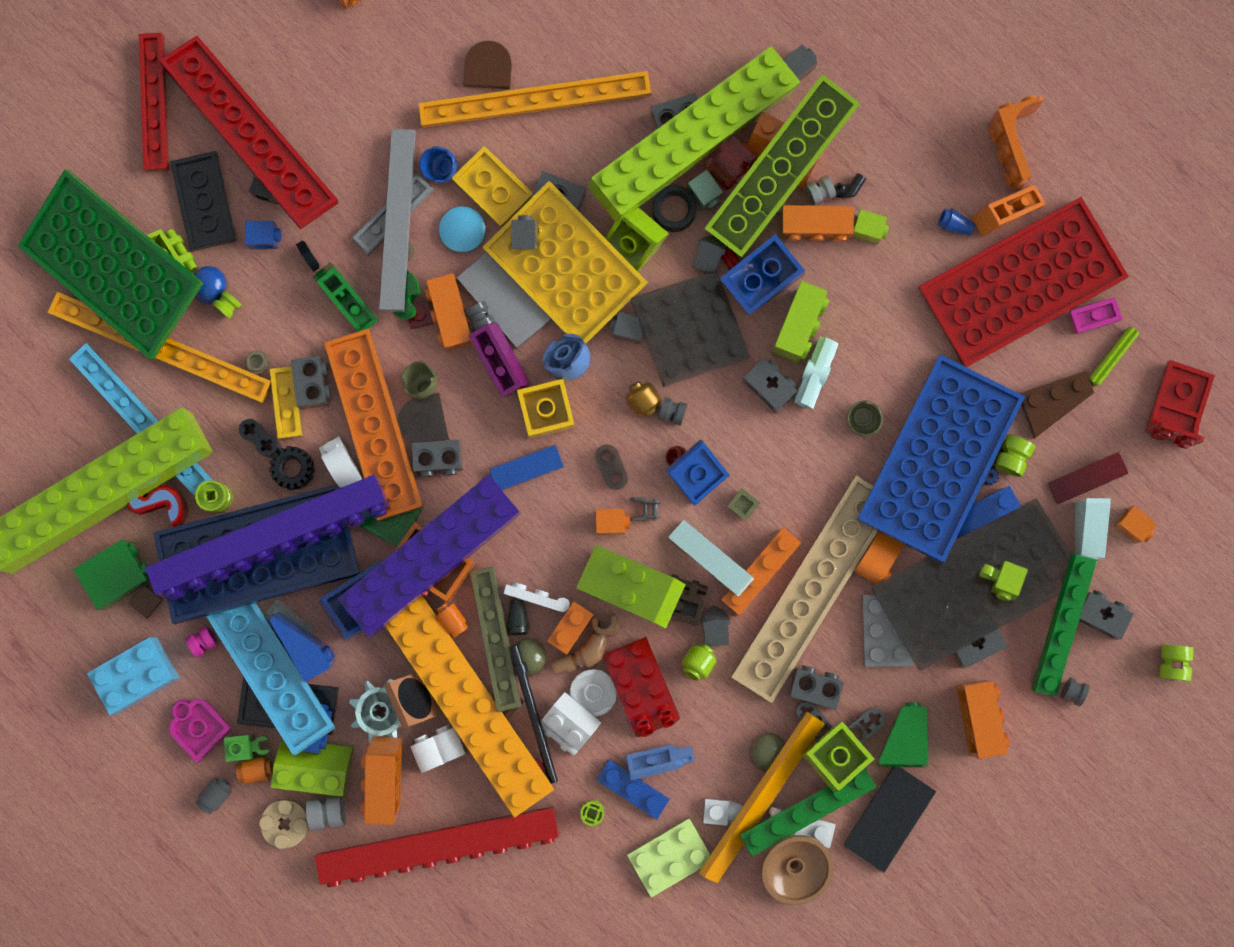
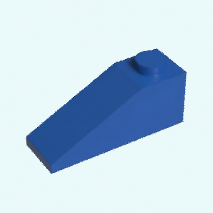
M1007 486L974 503L956 539L1021 507L1011 487Z

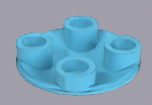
M464 206L449 210L442 217L439 225V234L442 242L449 249L456 252H472L476 250L483 241L486 232L482 216L476 210Z

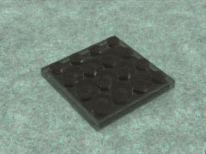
M717 271L630 299L663 387L750 358Z

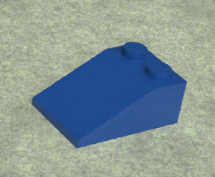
M775 234L723 275L720 280L748 315H751L804 276L805 270Z
M381 560L319 600V604L344 642L363 630L339 602L338 598L382 562Z
M279 612L269 618L305 682L332 667L335 654L329 644L325 646L322 640Z

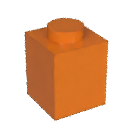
M1136 506L1128 507L1114 524L1118 530L1134 543L1150 540L1155 533L1153 529L1157 525L1156 522Z
M624 509L596 510L597 535L625 534V529H630L629 514H625Z

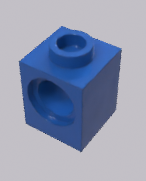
M245 221V245L250 250L278 249V242H281L282 235L281 229L278 228L274 221Z

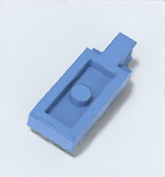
M670 744L628 754L626 761L630 778L635 780L682 768L683 765L694 762V755L691 746L679 749V746L673 747Z

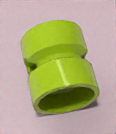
M1008 434L1002 445L1004 452L998 454L994 466L1007 474L1023 477L1028 466L1025 461L1026 459H1031L1036 446L1021 437Z
M208 480L198 486L195 492V499L200 508L220 514L227 511L232 505L233 494L228 486L217 481Z
M1162 644L1161 658L1164 660V663L1160 664L1159 678L1191 681L1192 667L1189 666V663L1193 661L1194 648ZM1172 661L1181 662L1180 669L1172 668Z

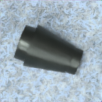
M511 600L507 621L509 635L528 634L530 624L524 600Z

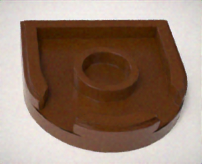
M482 41L475 44L469 50L465 59L464 87L510 89L512 63L507 49L495 41Z

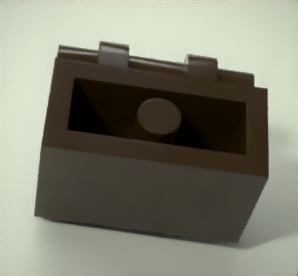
M672 574L671 577L686 584L684 590H688L689 595L681 594L670 619L697 626L704 600L695 598L696 593L706 595L708 586L699 584L700 581L692 580L691 582L680 579L678 575Z

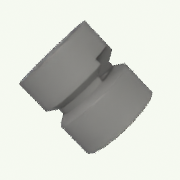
M327 797L326 801H323L321 798L307 800L306 817L309 830H323L326 825H329L330 828L344 827L346 824V814L343 797Z

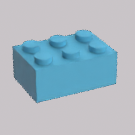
M158 637L147 638L87 673L109 715H117L180 679Z

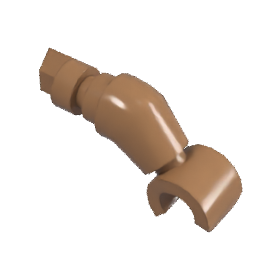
M614 613L611 616L612 623L607 629H602L600 626L601 621L593 617L592 627L596 631L595 635L591 634L585 645L581 646L580 650L575 651V655L572 656L570 653L553 660L552 666L555 673L557 674L565 670L572 672L577 670V666L581 668L588 666L589 668L597 664L603 658L608 642L605 640L606 637H612L620 630L621 622L619 617Z

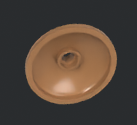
M806 835L789 836L775 843L766 853L761 867L762 881L766 890L776 900L790 905L805 904L819 897L829 886L833 876V860L828 849L819 840ZM792 861H797L795 865H790Z

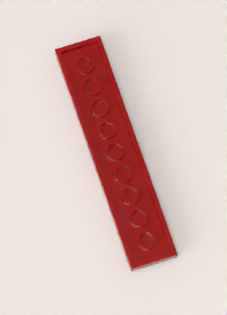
M195 36L159 60L165 71L300 230L338 204V199L198 36Z

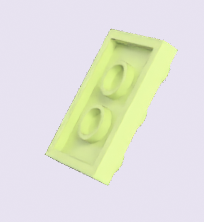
M690 818L628 853L627 856L652 898L701 869L709 858L710 853Z

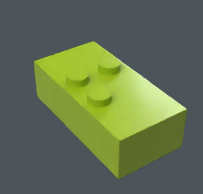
M595 545L576 589L666 628L686 584L674 577Z

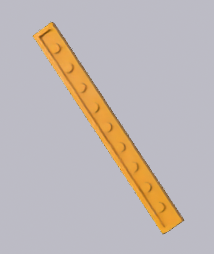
M648 71L422 102L418 103L421 126L422 128L648 97L651 96Z
M60 292L56 293L47 313L139 351L83 302ZM170 338L166 340L155 359L260 403H264L271 388L270 380Z

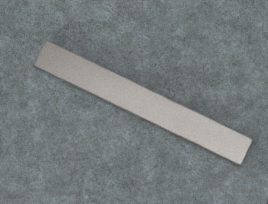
M392 129L379 307L381 312H404L416 141L415 130Z

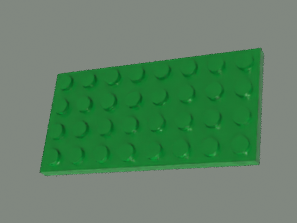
M70 170L62 172L17 245L148 359H155L204 284V282Z

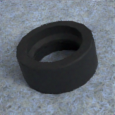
M677 185L667 186L658 192L652 206L654 220L669 232H680L688 228L694 221L697 210L696 200L692 193L686 188ZM669 196H680L688 205L686 217L679 222H670L661 214V204Z

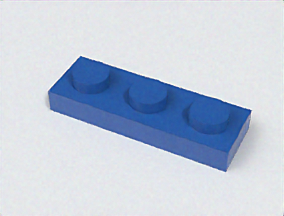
M610 759L596 779L656 820L670 800V798L641 779L631 780L629 772Z

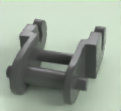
M643 497L630 498V501H643L644 504L643 517H631L630 521H645V518H653V521H656V518H661V516L657 515V504L661 503V501H657V498H653V501H645ZM647 504H652V515H647Z

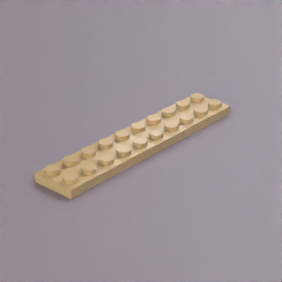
M855 476L731 676V678L773 703L878 532L857 521L873 488L871 484L858 476Z

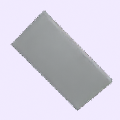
M485 253L457 277V280L477 303L486 301L488 315L493 316L495 323L499 324L502 332L517 349L552 320L488 253Z

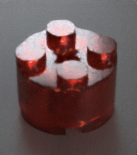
M735 134L729 141L726 140L717 149L719 153L715 158L711 157L704 164V167L726 190H729L737 183L736 180L749 171L759 155L740 136Z

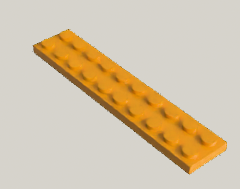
M421 596L387 624L385 628L513 818H515L555 789L504 714L497 712L495 701L453 639L435 618L436 614L425 598Z

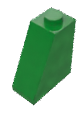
M909 702L905 703L906 706H902L899 709L877 759L876 767L925 768L929 765L927 707H920V703Z

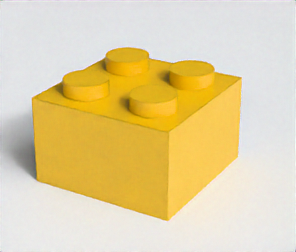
M563 379L517 390L529 439L575 428Z

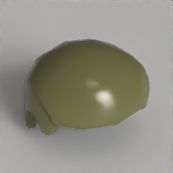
M423 361L413 362L401 374V380L404 384L403 389L411 398L415 400L424 399L435 392L438 379L435 371L429 364Z
M863 400L854 403L849 408L846 420L852 432L861 437L875 435L881 429L883 414L876 404Z
M530 638L517 642L516 644L519 645L523 662H526L529 672H527V676L532 677L540 673L545 665L547 656L544 646L536 639Z
M761 734L749 748L750 761L757 769L767 771L786 743L776 734Z

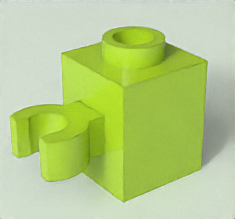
M1004 561L1000 565L999 570L984 564L979 576L995 581L991 592L995 593L997 598L1004 601H1010V599L1014 601L1019 596L1028 569Z

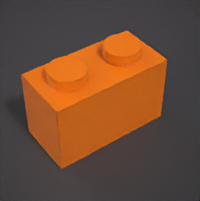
M573 602L547 642L568 655L594 614Z

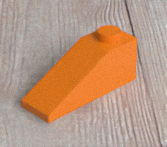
M1032 185L987 205L973 215L972 219L982 237H985L1042 208L1046 203L1036 186Z

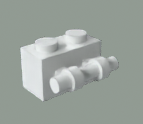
M565 692L541 720L545 736L547 738L551 737L561 745L560 749L564 752L567 750L573 756L576 755L601 724L597 718Z

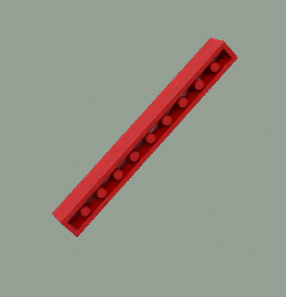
M552 806L522 812L515 818L512 815L322 852L315 855L320 885L327 884V887L342 885V880L351 879V883L366 880L365 876L374 874L375 878L388 876L389 871L398 869L399 873L412 871V866L422 865V868L437 866V861L446 860V864L460 861L462 856L469 855L470 859L483 857V852L493 850V854L507 852V847L517 846V850L531 847L532 842L540 841L541 845L554 843V838L559 837L555 809Z

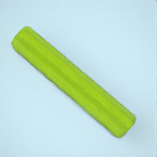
M1130 326L1125 330L1089 377L1091 384L1096 387L1101 385L1138 337L1139 332L1135 328Z

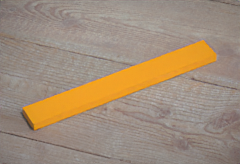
M808 712L804 715L699 871L704 878L718 884L744 845L739 835L757 826L803 756L801 754L810 747L825 725L820 719Z

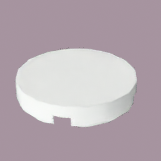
M591 669L583 671L576 676L571 684L570 697L594 717H597L611 710L616 702L617 691L610 675L601 670Z

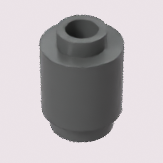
M222 777L219 779L213 778L198 795L199 799L196 801L198 807L208 814L217 811L232 793L230 783Z

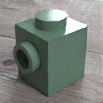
M708 170L688 182L687 189L692 193L702 211L707 208L712 210L721 203L720 199H722L723 192Z

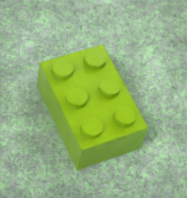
M801 280L771 354L798 364L800 359L805 360L812 345L811 342H808L809 337L814 338L821 322L817 318L818 316L822 317L830 300L826 298L827 290Z

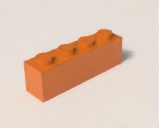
M783 527L745 570L754 580L739 597L731 590H728L720 601L733 613L740 616L798 548L801 542Z

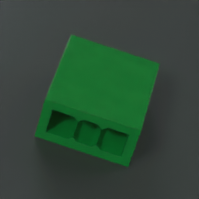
M122 539L73 569L96 610L109 608L140 589L142 585L150 582L145 569L148 565L145 562H141L138 557L139 549L134 542Z

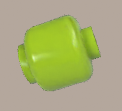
M705 644L690 646L681 660L682 672L695 681L706 679L716 664V658L712 654L713 650Z

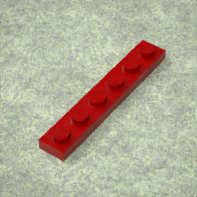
M162 32L139 34L143 170L145 172L169 170L165 69L159 62L165 56L164 35Z

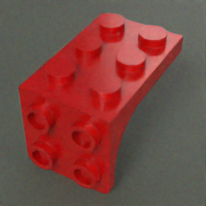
M1172 360L1167 361L1145 432L1152 434L1151 438L1159 441H1165V439L1173 441L1175 446L1183 449L1203 443L1205 437L1198 435L1199 425L1215 375Z
M646 637L603 655L605 664L636 737H647L662 727L673 726L680 719Z

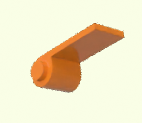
M878 531L868 550L854 569V572L877 587L880 584L885 585L892 575L889 570L904 544Z

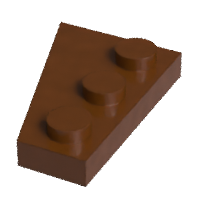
M1087 371L1020 393L1025 396L1021 405L1033 438L1039 436L1094 393Z

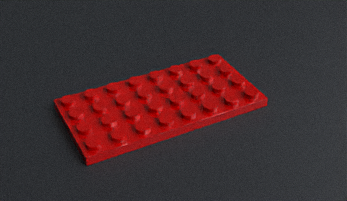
M1081 196L920 285L918 289L962 365L969 367L1122 282L1129 276Z

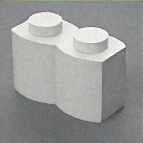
M449 724L437 729V735L428 738L426 734L414 739L415 745L410 746L421 773L467 753L461 739L455 730L450 728Z

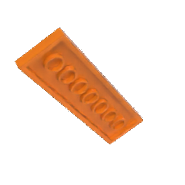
M368 328L324 342L363 476L367 478L375 475L378 478L391 509L386 510L387 514L376 518L377 521L423 508L370 329Z

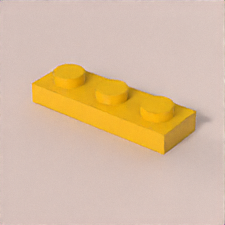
M292 367L270 369L277 437L279 440L303 437L300 409L296 405Z

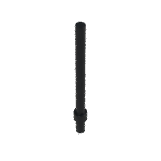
M515 644L509 647L514 662L512 666L515 676H518L547 779L552 784L558 781L527 676V672H529L526 662H523L519 645Z

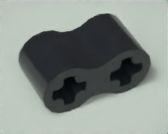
M245 419L239 425L240 435L244 439L253 442L261 455L267 458H274V453L280 452L279 449L282 447L279 440L271 435H267L264 427L254 419ZM250 426L254 428V435L250 434L248 430ZM267 442L270 443L271 447L273 448L271 451L267 450V447L265 446Z

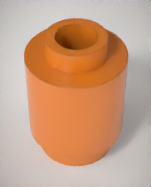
M446 602L435 610L438 613L435 618L452 638H455L468 628L465 623L467 622L454 603L449 605Z
M265 756L243 760L242 763H238L236 765V774L239 783L250 784L270 780V775H273L272 761H268Z

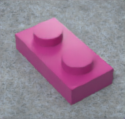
M1115 297L1068 312L1075 335L1122 320Z

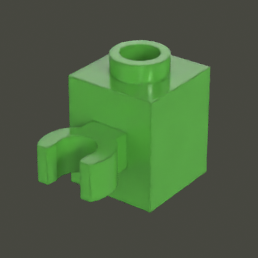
M254 734L225 737L226 762L250 760L256 758V753L260 755L270 753V749L263 750L260 747V743L269 740V737L261 736L255 741Z

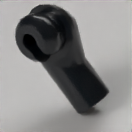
M857 173L850 184L841 185V182L835 184L836 197L840 199L855 197L866 181V178L862 174Z

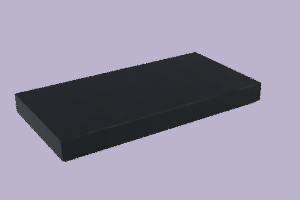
M212 151L170 161L190 251L193 252L237 241L217 152Z
M243 676L237 724L276 728ZM308 684L320 704L329 706V711H332L331 721L334 724L339 687ZM333 730L326 735H333Z
M893 767L843 845L882 872H885L937 791L901 767Z

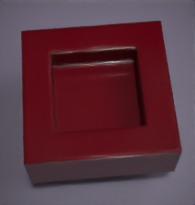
M427 300L412 304L417 312L413 318L408 320L411 330L434 324Z

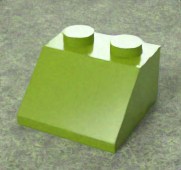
M638 207L617 224L615 222L605 238L639 272L660 248L669 233Z

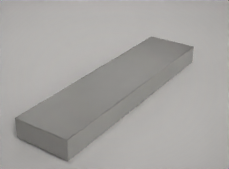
M418 173L413 176L411 213L434 192V189ZM386 204L352 237V240L368 255L384 241Z

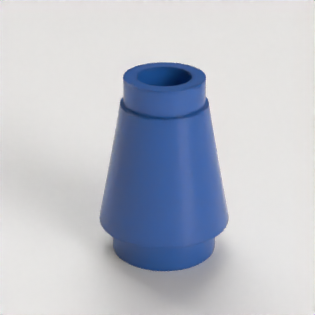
M945 208L938 220V226L942 227V230L968 236L971 235L975 226L974 222L953 208L950 210Z

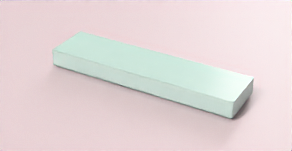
M685 520L668 537L736 596L739 597L754 580L749 573Z

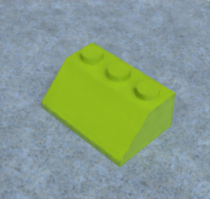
M282 738L274 762L271 788L341 797L347 795L354 746L327 743L326 749H322L321 754L301 751L297 755H293Z

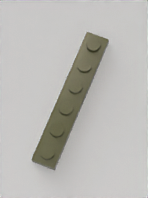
M492 566L470 571L497 712L521 708L522 704L517 679L512 667L514 664L509 649L510 643L495 568Z

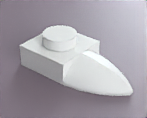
M705 798L703 823L731 825L743 806L728 800Z

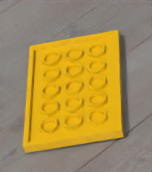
M550 181L483 246V249L566 334L574 333L579 335L585 344L648 284L642 275ZM518 215H531L532 220L538 221V249H512V220H518Z

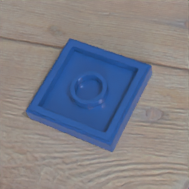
M702 440L695 443L665 470L694 506L730 476Z

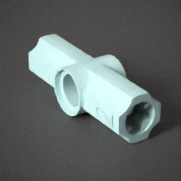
M819 337L812 357L806 364L801 377L803 380L795 396L794 403L811 410L814 408L821 387H824L831 370L830 364L838 348V343L834 340Z

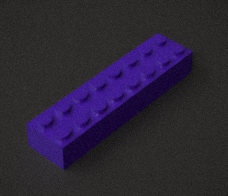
M488 474L341 595L338 600L366 635L373 637L423 596L425 592L429 591L521 515V513Z

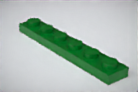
M1071 553L1031 690L1036 693L1057 696L1097 563V559Z
M865 767L840 791L833 792L827 786L742 833L739 837L750 857H753L783 838L789 837L877 787Z

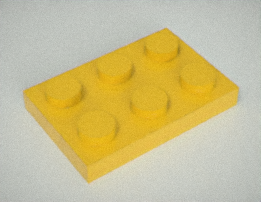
M485 146L452 177V181L500 228L532 198L533 194Z

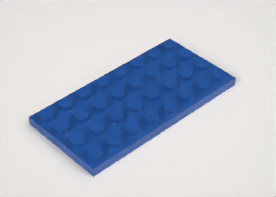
M939 355L857 521L943 564L1025 396L949 358Z

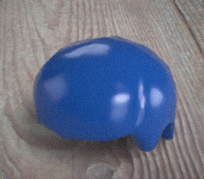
M434 146L426 149L421 155L419 167L425 178L436 183H444L450 181L456 174L458 162L451 151Z
M212 266L201 267L194 273L196 277L204 282L195 298L203 304H212L215 300H219L222 291L227 288L224 273L217 267Z

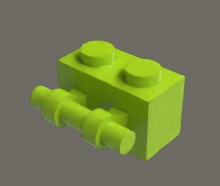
M161 229L147 234L184 267L186 266L190 272L197 270L198 267L194 262V256L186 250L183 245V239L175 233L174 229L168 230L165 234Z

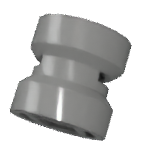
M828 175L821 177L817 183L810 182L805 185L806 193L814 206L821 204L823 199L836 197L834 185Z

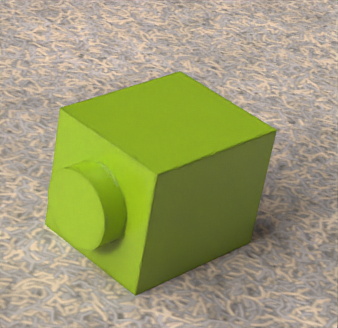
M860 209L855 221L852 237L878 245L881 238L885 239L888 233L889 225H885L887 217Z

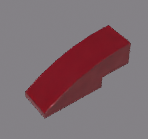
M1117 452L1047 484L1058 505L1127 475L1129 472L1120 453Z

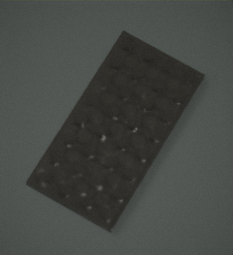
M1035 498L1018 509L954 542L943 564L930 557H926L872 586L871 589L918 670L921 672L1058 597L1071 553L1038 499ZM1004 561H1008L1028 569L1019 596L1014 601L1011 599L1010 601L1001 600L996 597L995 593L991 592L995 581L979 576L984 564L999 570L1000 565Z

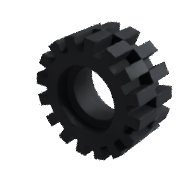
M286 446L287 448L279 449L280 452H275L273 460H270L271 467H269V472H271V477L275 480V483L289 490L302 489V486H307V482L313 478L312 473L315 472L311 456L298 447ZM291 459L297 460L301 465V470L295 477H288L283 471L284 464Z

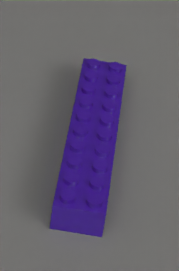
M372 475L145 567L155 595L165 599L170 598V601H174L184 597V592L189 590L196 592L206 588V584L211 581L221 582L228 579L229 574L236 571L238 573L249 571L252 569L251 565L271 562L275 559V555L293 553L297 550L296 547L302 544H306V546L315 544L320 541V537L327 534L329 537L341 533V529L349 525L351 528L363 524L366 518L373 516L375 519L387 514L386 510L391 509L381 482L375 475Z

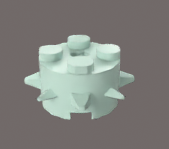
M365 682L366 692L360 699H350L349 702L356 708V720L351 724V727H361L365 732H368L369 743L373 736L378 737L387 734L389 737L397 738V729L401 727V723L385 687L375 688L370 682ZM378 705L386 708L385 717L377 715Z

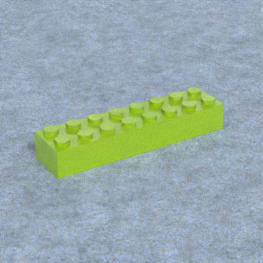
M822 74L705 229L739 256L743 257L856 111L860 103Z

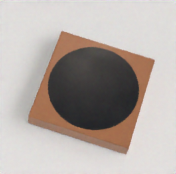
M416 673L384 684L403 729L440 715L434 699Z

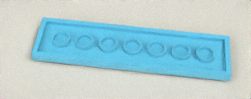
M257 603L206 616L293 755H297L336 728L308 683L303 680L290 655Z

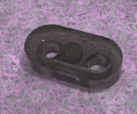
M609 444L600 446L595 453V459L606 486L611 490L623 489L627 484L628 475L617 449ZM605 453L611 454L612 458L610 461L603 460L602 457ZM613 475H619L621 480L618 483H614L611 478Z

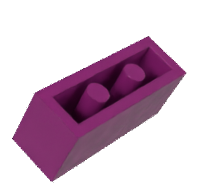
M498 323L486 324L468 335L502 398L512 396L517 393V390L531 385Z

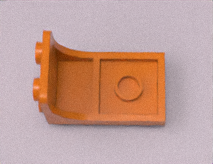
M1035 95L1027 96L1020 103L1014 105L1012 102L1005 103L999 106V109L994 113L993 118L989 122L991 128L989 130L990 138L993 143L996 142L998 148L997 158L999 163L1004 166L1006 171L1004 173L1007 186H1011L1012 192L1021 190L1032 178L1016 133L1015 122L1019 118L1035 113L1044 101L1042 96L1036 98Z

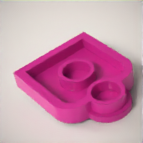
M183 699L176 702L172 708L174 719L170 723L169 732L197 763L233 729L206 700L195 699L190 701Z

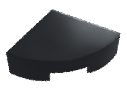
M302 240L297 243L298 250L313 272L318 270L320 265L305 241L303 242Z

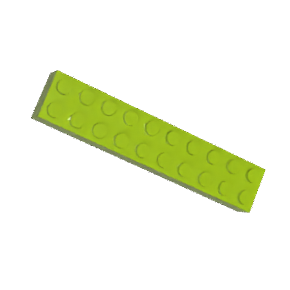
M770 46L591 177L587 187L617 224L757 120L762 112H768L792 94L800 84L799 79L775 49Z
M183 407L179 408L1 516L0 571L9 574L16 573L125 507L128 502L143 496L211 455L213 451L193 413Z

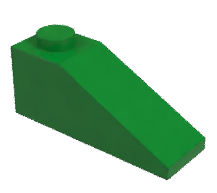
M331 262L312 276L357 332L368 329L379 321Z

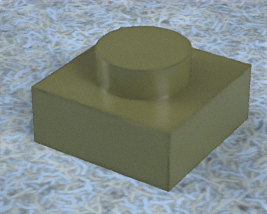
M741 488L727 508L746 521L760 502Z

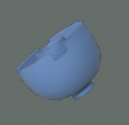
M574 333L562 335L564 339L556 342V340L551 342L542 357L545 369L558 380L573 381L578 379L586 372L590 365V350L582 338Z

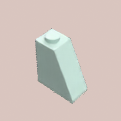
M1086 498L1074 502L1075 554L1095 559L1105 558L1110 498Z

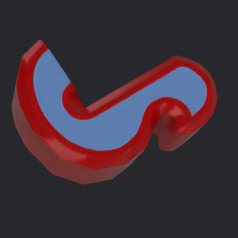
M158 486L149 494L146 493L127 503L128 509L139 515L167 507L173 527L183 525L188 516L187 502L182 493L169 486Z

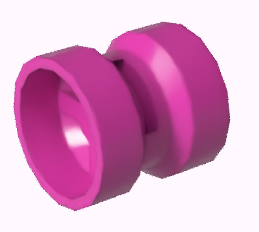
M207 625L200 628L197 634H190L185 638L189 650L196 658L202 656L205 650L218 646L215 635Z

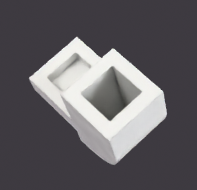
M340 437L319 447L322 454L321 457L339 488L363 479Z

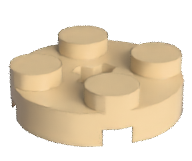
M279 800L272 803L265 809L259 822L265 840L279 849L296 846L304 840L309 830L306 809L299 802L293 800ZM281 818L284 820L290 819L289 830L280 828L281 822L279 820Z

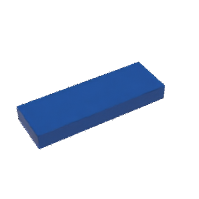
M556 445L489 470L495 483L501 490H505L564 468Z

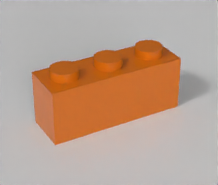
M783 205L781 238H787L788 242H799L801 239H810L811 242H823L824 239H833L834 242L843 243L847 242V239H851L854 234V206Z
M454 273L426 280L428 287L424 288L427 301H432L434 310H431L430 313L433 323H438L440 332L436 333L439 345L444 346L446 351L473 345L468 336L471 334Z

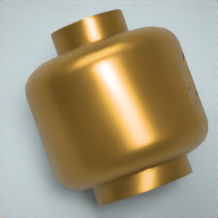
M638 381L629 387L631 392L627 394L626 400L636 415L647 417L660 408L661 397L652 383L642 384L641 381Z

